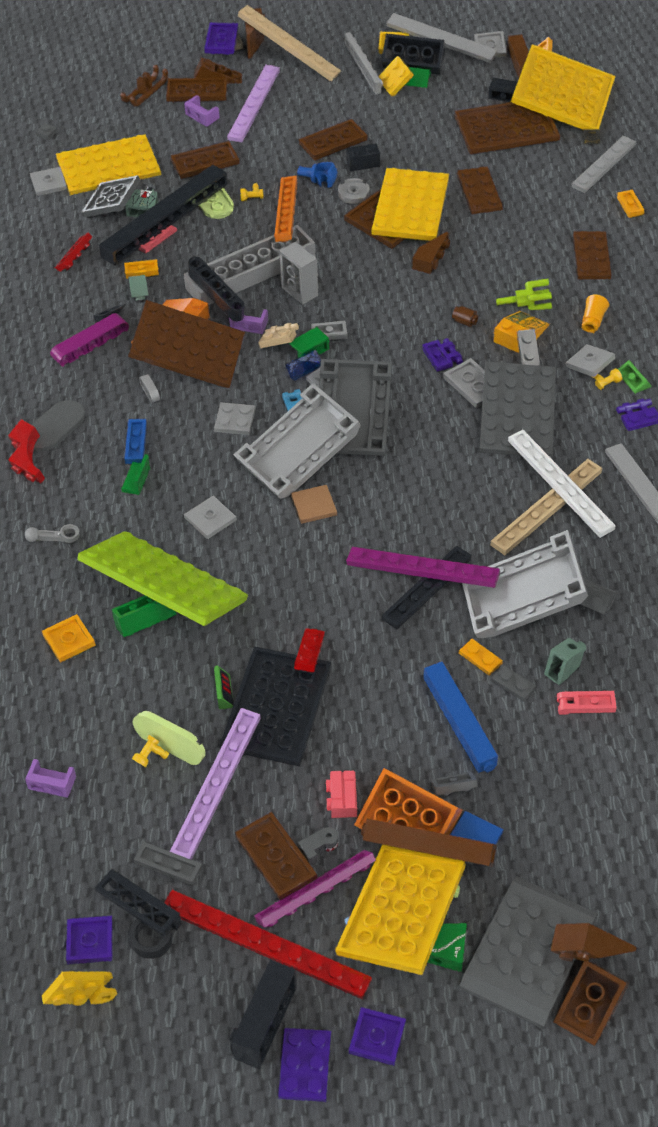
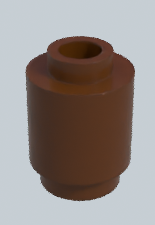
M456 306L452 314V319L455 322L468 327L476 325L479 318L477 311L464 306Z

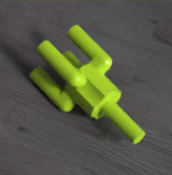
M549 279L526 282L524 290L515 291L516 296L497 298L496 304L503 305L517 302L518 307L528 306L530 310L552 309L551 302L536 305L534 302L552 299L549 289L533 291L535 287L549 285Z

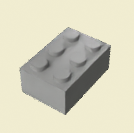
M294 242L280 250L281 285L285 291L303 305L318 296V261L303 246Z

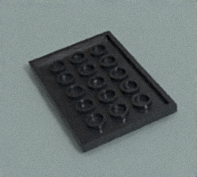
M254 646L220 742V749L240 709L243 708L260 714L261 717L243 755L300 767L332 667L331 662L318 659L314 672L296 670L294 666L297 655Z

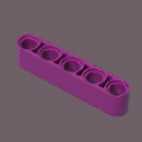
M114 313L52 348L50 355L64 367L68 362L75 361L79 356L91 352L93 348L100 347L107 343L106 341L109 339H114L121 335L120 333L128 331L129 324L119 314Z

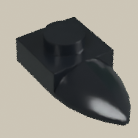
M126 304L118 305L93 315L95 322H99L114 313L118 314Z

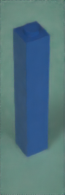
M439 662L424 668L426 684L477 772L492 771L497 766L498 755L444 663Z

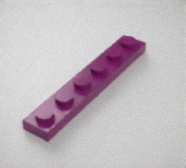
M366 850L361 851L319 876L315 881L254 915L257 923L263 927H271L278 923V919L284 915L289 916L295 913L299 906L312 903L319 894L330 892L334 889V885L350 880L353 877L352 875L358 871L368 869L371 866L370 864L376 861L373 853Z

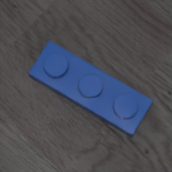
M128 419L125 464H132V462L141 463L143 460L147 430L146 419Z

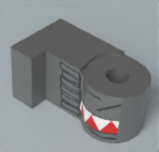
M331 827L319 830L299 841L298 849L312 866L317 863V856L326 851H334L337 848L338 832Z

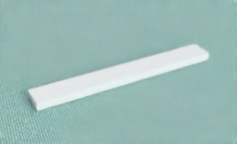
M524 430L508 437V442L600 538L615 530L616 525Z

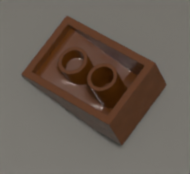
M261 8L254 9L259 14L265 17V14H262ZM245 22L248 59H251L264 41L265 35Z
M590 923L556 924L551 951L558 954L559 958L565 961H573L574 958L589 961L590 958H603L636 951V946Z
M590 960L584 961L554 1023L595 1046L630 982Z

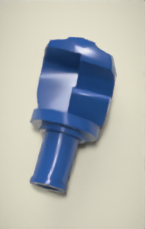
M321 162L314 164L312 168L299 166L297 171L298 176L310 177L311 181L317 183L319 187H322V182H327L328 188L334 185L338 173L333 162Z

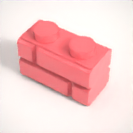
M331 771L330 780H326V793L331 792V798H327V811H331L332 818L357 817L355 771Z

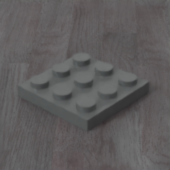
M136 175L100 183L82 210L83 216L94 217L99 214L122 211L141 181L139 176Z

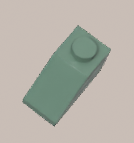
M146 276L129 277L132 298H135L136 301L145 300V296H148Z

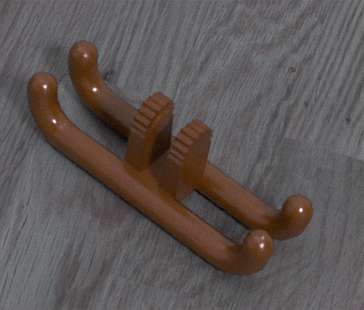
M154 65L152 75L144 72L142 74L143 77H138L136 80L137 88L128 96L122 92L120 94L121 100L124 103L130 102L132 106L138 107L166 83L168 69L164 68L162 70V78L152 86V82L156 80L159 73L158 65ZM139 93H140V94H143V95H142L141 97H139L137 100L135 99V97H136Z

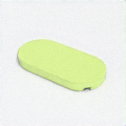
M224 188L198 205L207 217L214 219L225 218L234 209V203Z
M149 711L138 713L133 719L136 732L144 740L148 741L147 737L149 735L159 741L158 746L191 765H197L204 759V746L202 744L199 746L196 742L198 740L197 737L191 732Z

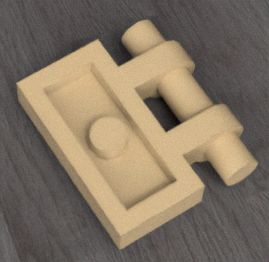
M286 323L284 326L278 327L276 325L266 329L258 342L260 348L292 342L297 335L295 330H299L298 323Z

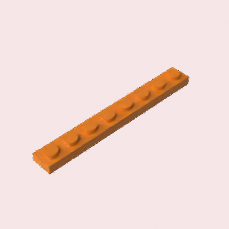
M297 176L281 178L274 235L276 242L292 240Z

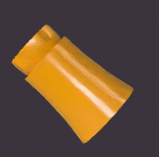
M590 295L587 297L582 319V329L586 332L595 333L600 327L604 314L609 307V302L605 297L601 295Z

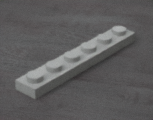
M351 32L345 33L347 49L374 93H381V88L383 87L382 80L379 79L376 70L372 68L371 62L367 60L366 54L362 52L361 46L357 44L356 38L352 36Z
M622 136L572 183L571 187L586 193L636 145V141Z

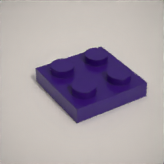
M112 916L67 919V964L113 961Z
M361 1007L351 1040L349 1054L394 1066L406 1019Z

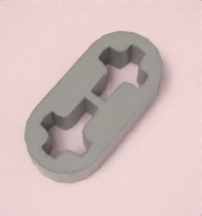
M147 374L139 377L141 387L150 402L160 401L158 390L150 376Z

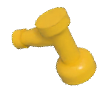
M256 183L252 185L253 191H247L244 188L240 189L241 201L256 197L263 199V189H259Z
M616 368L611 370L610 375L606 378L600 374L593 377L596 380L595 385L600 390L604 389V386L611 382L618 383L622 381V375Z
M150 735L147 737L148 741L140 754L136 753L132 757L134 761L144 767L149 763L147 757L151 751L160 755L163 759H166L169 755L168 751L158 746L159 741Z

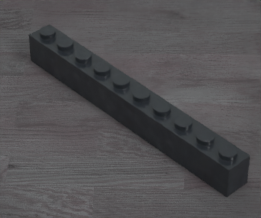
M212 164L100 243L101 258L114 266L140 248L142 244L144 245L150 241L153 236H157L162 230L171 226L227 185L226 171Z

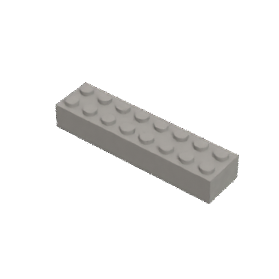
M296 225L293 226L292 240L276 242L273 235L212 261L207 265L237 293L280 274V250L296 242L303 246L311 255L315 256V242ZM188 272L184 273L185 289L195 299L207 302L208 305L214 303L189 277Z

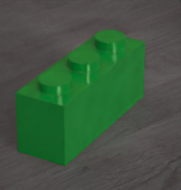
M146 595L111 609L116 628L123 637L133 635L135 632L149 628L156 623L177 615L176 611Z

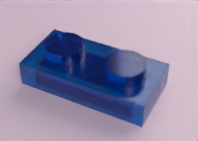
M313 350L285 366L291 379L295 381L320 368L321 359L317 350Z

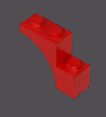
M21 419L8 435L12 441L11 445L16 448L8 461L15 473L19 475L21 473L25 474V477L31 482L37 481L42 483L45 477L33 464V450L40 435L34 426Z

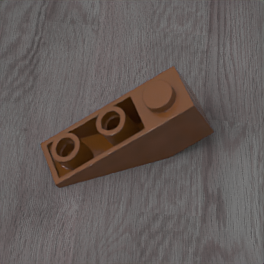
M201 57L194 71V78H227V84L242 83L241 73Z
M449 232L441 234L417 249L412 258L413 270L431 274L433 269H437L439 259H443L445 249H448L450 246Z

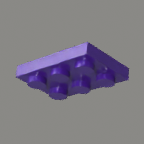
M210 22L204 47L205 53L234 54L239 30L238 23Z
M284 1029L279 1099L326 1102L331 1031Z

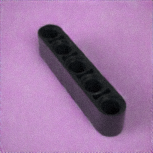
M191 257L188 260L189 277L231 320L241 321L244 318L245 310L243 300L200 257Z

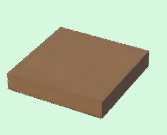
M327 485L291 493L301 524L337 515V510Z

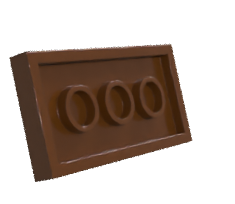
M168 78L166 100L188 101L197 95L200 97V101H226L227 78Z
M350 119L300 138L299 145L315 161L366 141L367 134Z
M230 141L171 155V161L180 179L198 175L212 164L220 169L240 164Z
M488 166L457 170V176L471 215L503 210V205Z
M573 231L577 279H611L606 231Z
M272 812L235 832V837L280 901L318 879L314 869Z

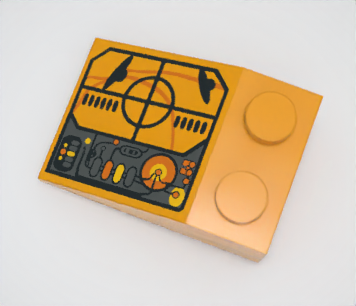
M518 311L503 318L495 327L494 342L519 353L517 331L535 329L537 340L549 326V323Z

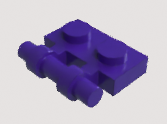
M448 338L443 340V344L439 340L422 344V350L437 372L453 367V362H456L457 365L464 362L462 355L456 351L454 343Z
M643 398L638 399L637 402L623 403L622 406L616 407L618 414L625 412V415L621 416V420L628 431L658 424V412L655 407L647 408V406L652 405L650 398L645 400Z

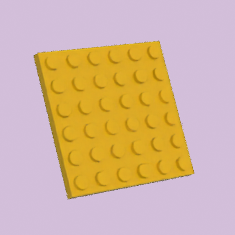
M532 44L511 102L528 108L531 111L557 119L560 122L570 124L573 127L597 134L615 76Z

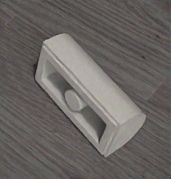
M345 321L311 324V329L318 327L329 337V340L347 339Z

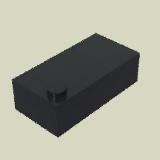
M386 33L381 59L382 68H387L398 56L407 67L428 69L431 71V74L441 75L445 54V40Z
M270 959L239 1027H235L231 1033L230 1041L232 1042L235 1060L260 1070L297 989L296 969Z

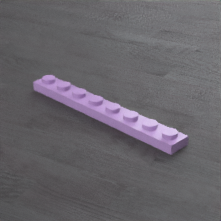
M265 65L227 136L228 140L243 142L280 71L279 67Z
M243 708L240 709L170 852L192 860L261 719L260 714Z

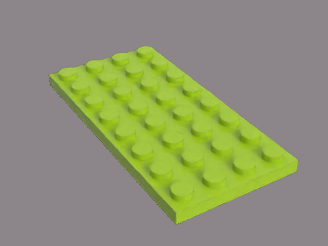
M129 532L119 533L78 554L77 560L203 626L241 605L248 597V594L242 592L241 589L211 576L206 571L195 568L190 563H185L178 559L177 556L170 555L161 548L154 547L148 544L147 541L134 537Z

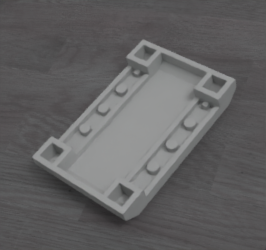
M314 383L300 394L302 399L251 445L246 443L233 454L243 466L279 499L289 497L291 493L297 490L357 435L361 426L357 419Z
M568 530L551 536V542L487 566L500 569V576L495 588L462 583L474 634L477 638L500 635L581 604L588 597L572 538Z

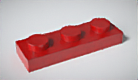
M89 232L81 236L55 266L57 271L68 270L73 265L72 261L81 256L82 253L80 251L85 250L90 245L89 241L92 236Z
M305 628L294 669L309 672L315 671L325 631Z

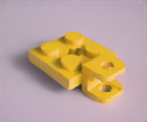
M62 972L43 993V1004H53L54 1006L74 1004L79 1006L86 1003L88 999H90L91 1004H103L112 1001L117 995L116 989L105 988V985L113 978L112 973Z

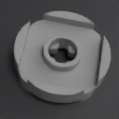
M347 179L342 185L341 183L339 184L338 197L343 203H362L369 197V185L362 183L361 179Z

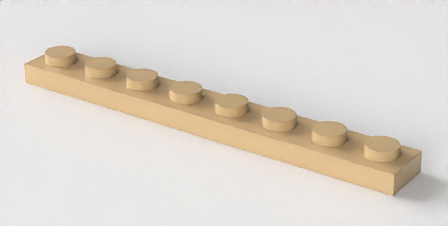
M247 5L239 11L238 17L329 81L334 80L340 74L341 70Z
M587 459L571 472L568 477L582 490L602 473V467ZM551 489L492 539L490 546L505 556L565 505L566 502L554 489Z

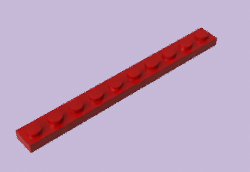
M171 890L164 902L179 912L181 919L281 964L292 967L301 973L360 999H363L372 981L371 976L177 891Z

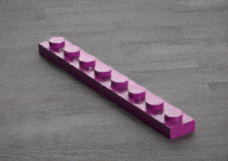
M358 547L351 548L346 560L347 565L492 588L496 587L500 576L499 568Z

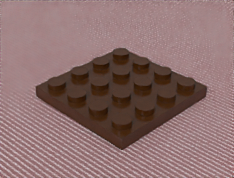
M380 189L345 214L344 221L393 249L406 238L372 235V226L381 193Z

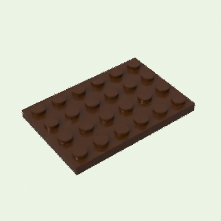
M512 102L455 111L456 121L470 154L560 140V134L551 117L531 111Z
M146 300L128 357L214 385L229 388L245 332Z

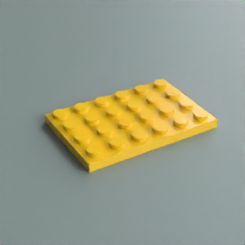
M145 134L56 154L70 195L96 190L102 182L136 175L139 176L140 180L161 175V170Z
M386 168L372 226V235L428 241L436 238L449 174Z
M382 844L335 949L336 954L346 958L422 975L464 872L465 861Z

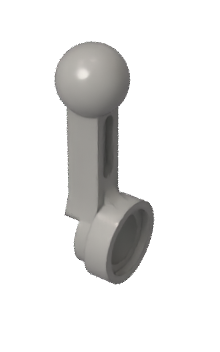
M73 524L64 525L60 531L38 530L30 527L25 531V538L29 542L40 540L73 543L79 538V528ZM67 533H73V534H74V536H72V537H67V536H65V535H66Z

